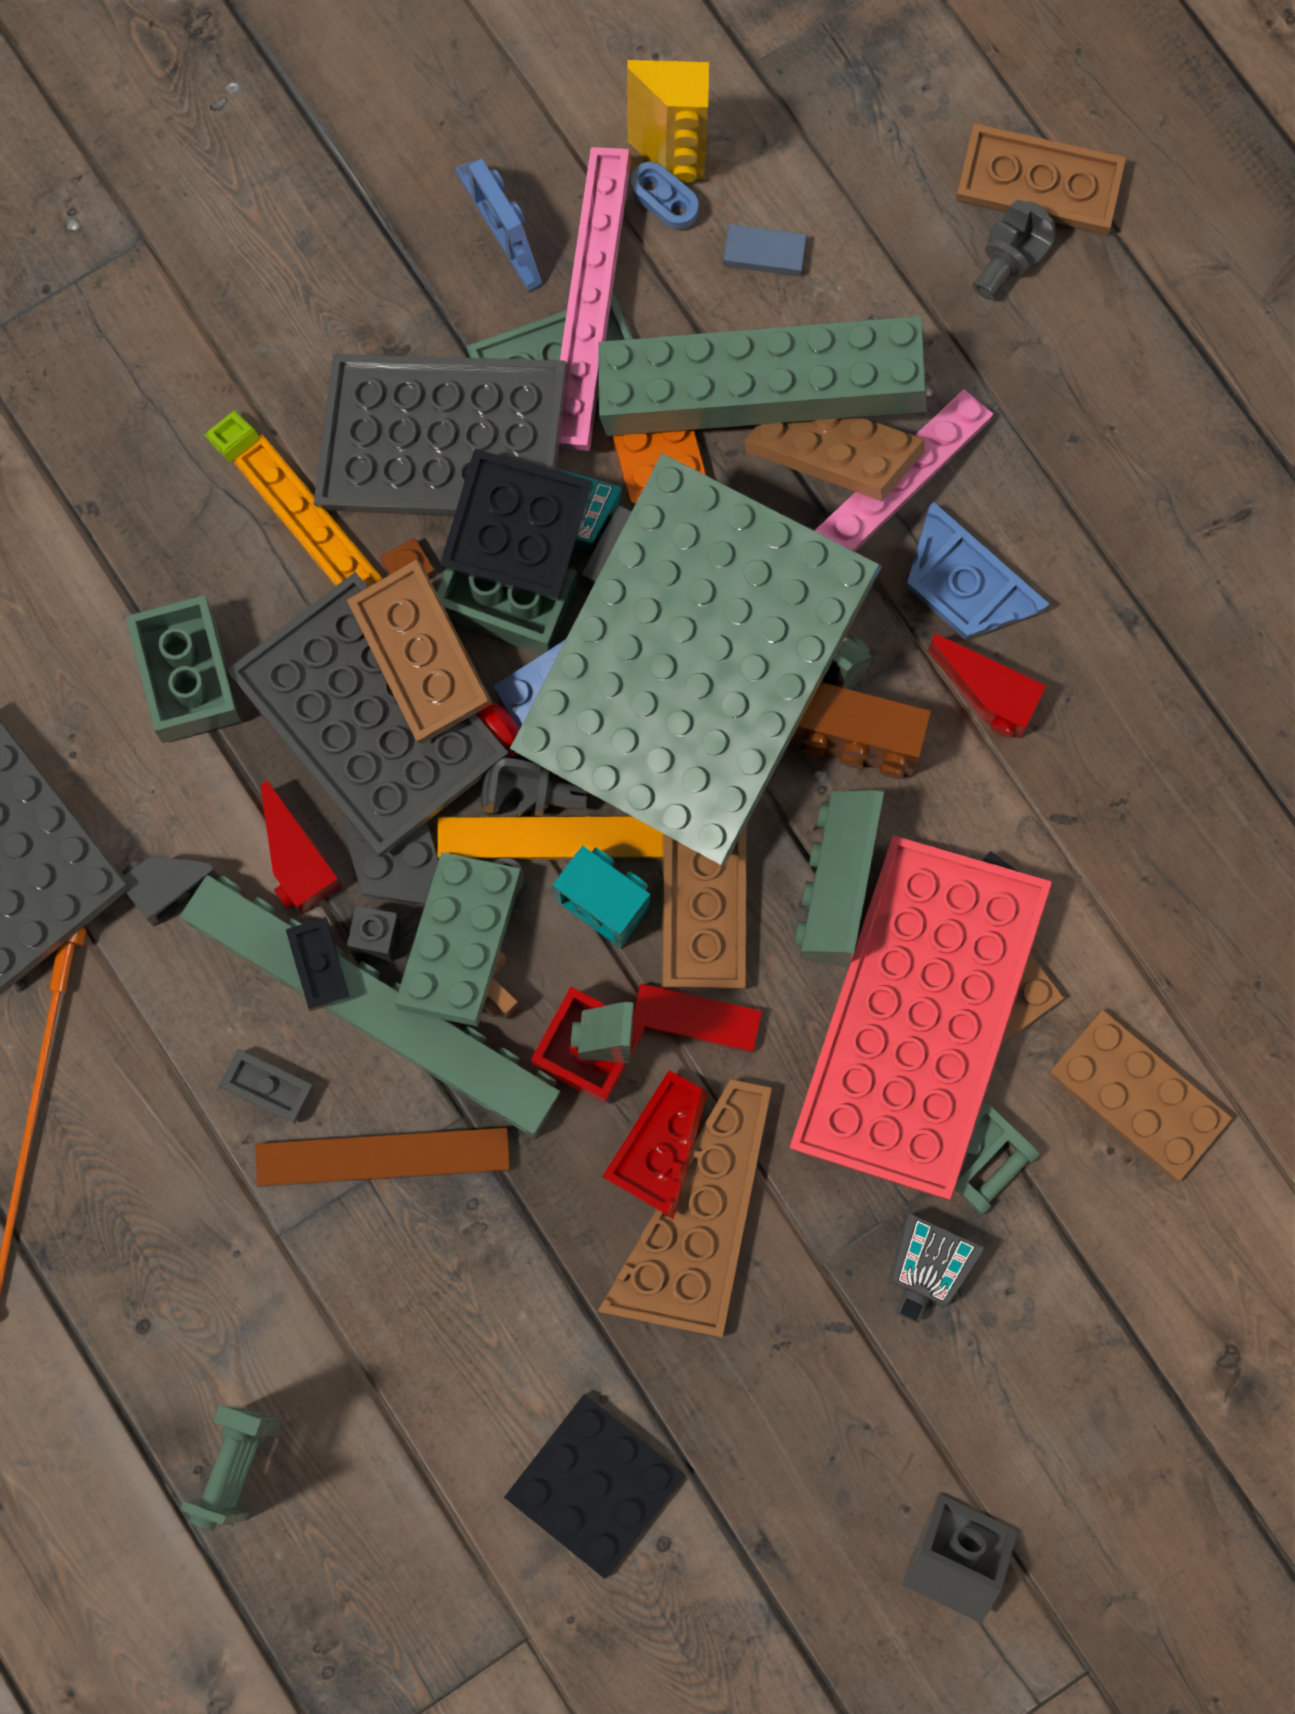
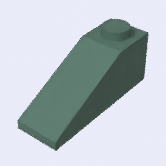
M621 1002L582 1011L581 1022L573 1021L571 1047L578 1048L579 1059L630 1063L633 1002Z

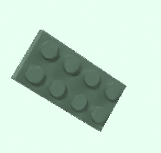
M441 852L395 1001L397 1009L478 1027L522 879L521 868Z

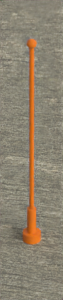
M85 928L80 929L57 948L49 986V991H53L0 1251V1295L61 993L66 992L75 946L84 945Z

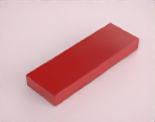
M640 983L633 1019L645 1025V1029L753 1053L762 1011Z

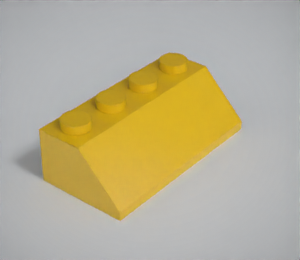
M627 60L628 143L648 162L661 164L682 183H690L696 179L704 180L709 62Z

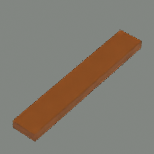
M508 1128L255 1144L258 1187L510 1171Z

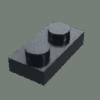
M324 917L285 929L308 1009L314 1011L350 1000V994L327 918Z

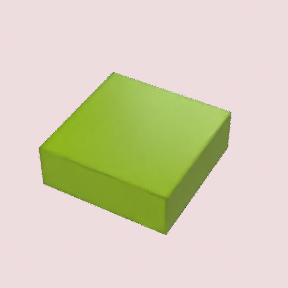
M235 410L204 434L208 442L229 463L260 439L255 429Z

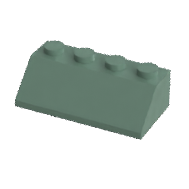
M832 791L829 803L821 802L816 826L823 827L824 830L821 843L813 841L809 866L816 867L814 882L806 881L801 903L802 906H807L809 909L806 922L798 921L794 945L801 947L799 956L801 959L847 968L852 960L884 796L883 791Z

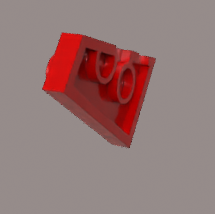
M669 1070L602 1177L674 1220L707 1093L699 1086Z

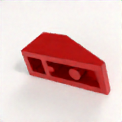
M935 633L928 649L929 654L981 719L991 724L990 729L1001 736L1012 738L1014 735L1021 738L1046 685Z
M266 780L260 787L272 871L280 884L273 890L287 909L295 905L302 915L342 887V885Z

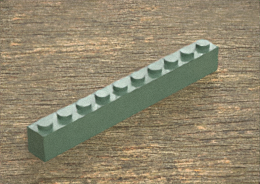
M206 875L179 917L193 929L305 997L285 930L301 925V923L292 918L288 923H285L274 916L277 910L264 900L256 897L251 902L239 895L242 888L228 878L221 876L217 881ZM335 945L351 999L323 1007V1009L534 1139L536 1138L561 1098L560 1091L555 1088L558 1083L555 1079L538 1069L534 1074L529 1073L520 1067L522 1059L502 1047L497 1053L485 1046L484 1043L487 1038L468 1026H465L464 1030L461 1031L449 1023L450 1020L397 1009L395 1001L400 984L395 983L392 988L378 980L381 976L379 971L360 961L358 966L353 965L344 959L346 952Z

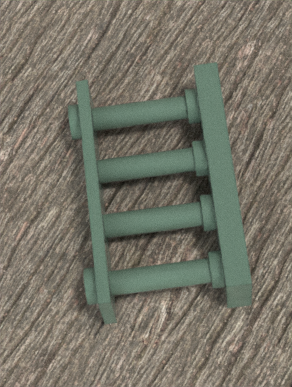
M218 1406L213 1422L224 1426L221 1434L225 1437L203 1497L201 1499L183 1501L180 1510L191 1514L190 1523L215 1530L217 1523L234 1526L235 1522L248 1519L250 1511L237 1507L238 1499L259 1442H264L266 1437H278L284 1420L244 1406Z

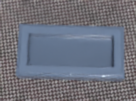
M729 224L723 266L801 276L806 234Z

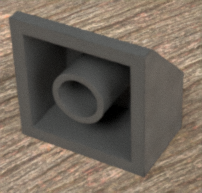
M939 1493L911 1555L902 1585L982 1623L1002 1590L1018 1531Z

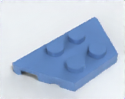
M483 159L469 161L455 168V173L528 292L530 293L543 286L522 225L525 223L524 215L515 201L508 202L503 193L506 190L504 182L497 170L489 171Z
M935 502L930 505L906 588L953 630L967 640L1038 615L1047 609L1049 603Z

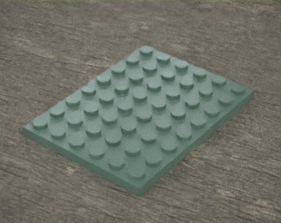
M662 453L510 749L719 865L725 866L882 566Z

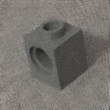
M356 905L347 947L351 954L392 962L401 924L397 913Z

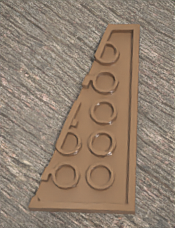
M730 1079L693 1145L674 1220L655 1210L598 1309V1313L723 1338L771 1087Z

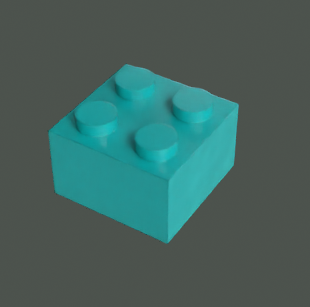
M582 845L552 885L555 902L622 949L650 911V894L646 891L648 885L631 872L624 876L612 867L615 863L614 860L600 849L595 847L591 852Z

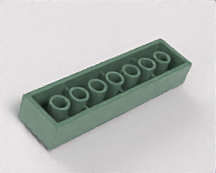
M921 316L598 342L599 417L606 436L927 412L924 339Z

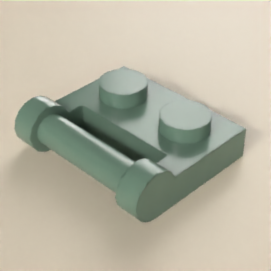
M987 1102L982 1105L955 1189L982 1216L991 1208L989 1202L1027 1163L1032 1164L1040 1156L1039 1152ZM1008 1142L1014 1148V1153L978 1190H975L968 1183L969 1180Z

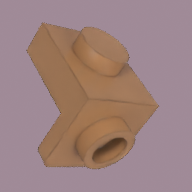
M501 951L493 976L506 963V956ZM492 977L484 1009L493 1017L500 1013L508 1020L518 1009V1001Z

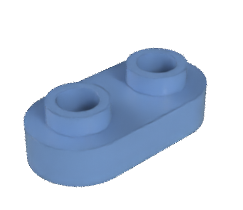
M644 162L633 170L631 174V192L634 198L666 226L680 230L690 227L696 221L699 206L696 195L665 167L656 162ZM647 183H653L657 187L654 190H646L643 186ZM679 207L683 208L686 212L682 215H675L672 210Z

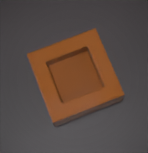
M415 537L380 556V560L389 575L416 559L422 563L429 578L436 575L434 568Z

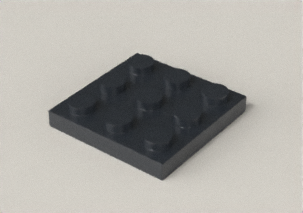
M474 449L440 562L441 569L560 601L593 489V481Z
M583 1394L504 1498L606 1579L685 1474Z

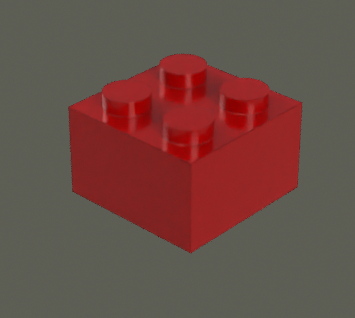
M570 986L530 1061L535 1069L546 1073L606 1106L628 1063L579 1059L578 1048L571 1047L573 1021L581 1022L583 1010L607 1005ZM634 1019L630 1059L645 1033V1025Z

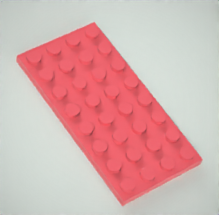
M894 835L892 836L789 1147L792 1151L952 1202L1049 898L1052 881Z

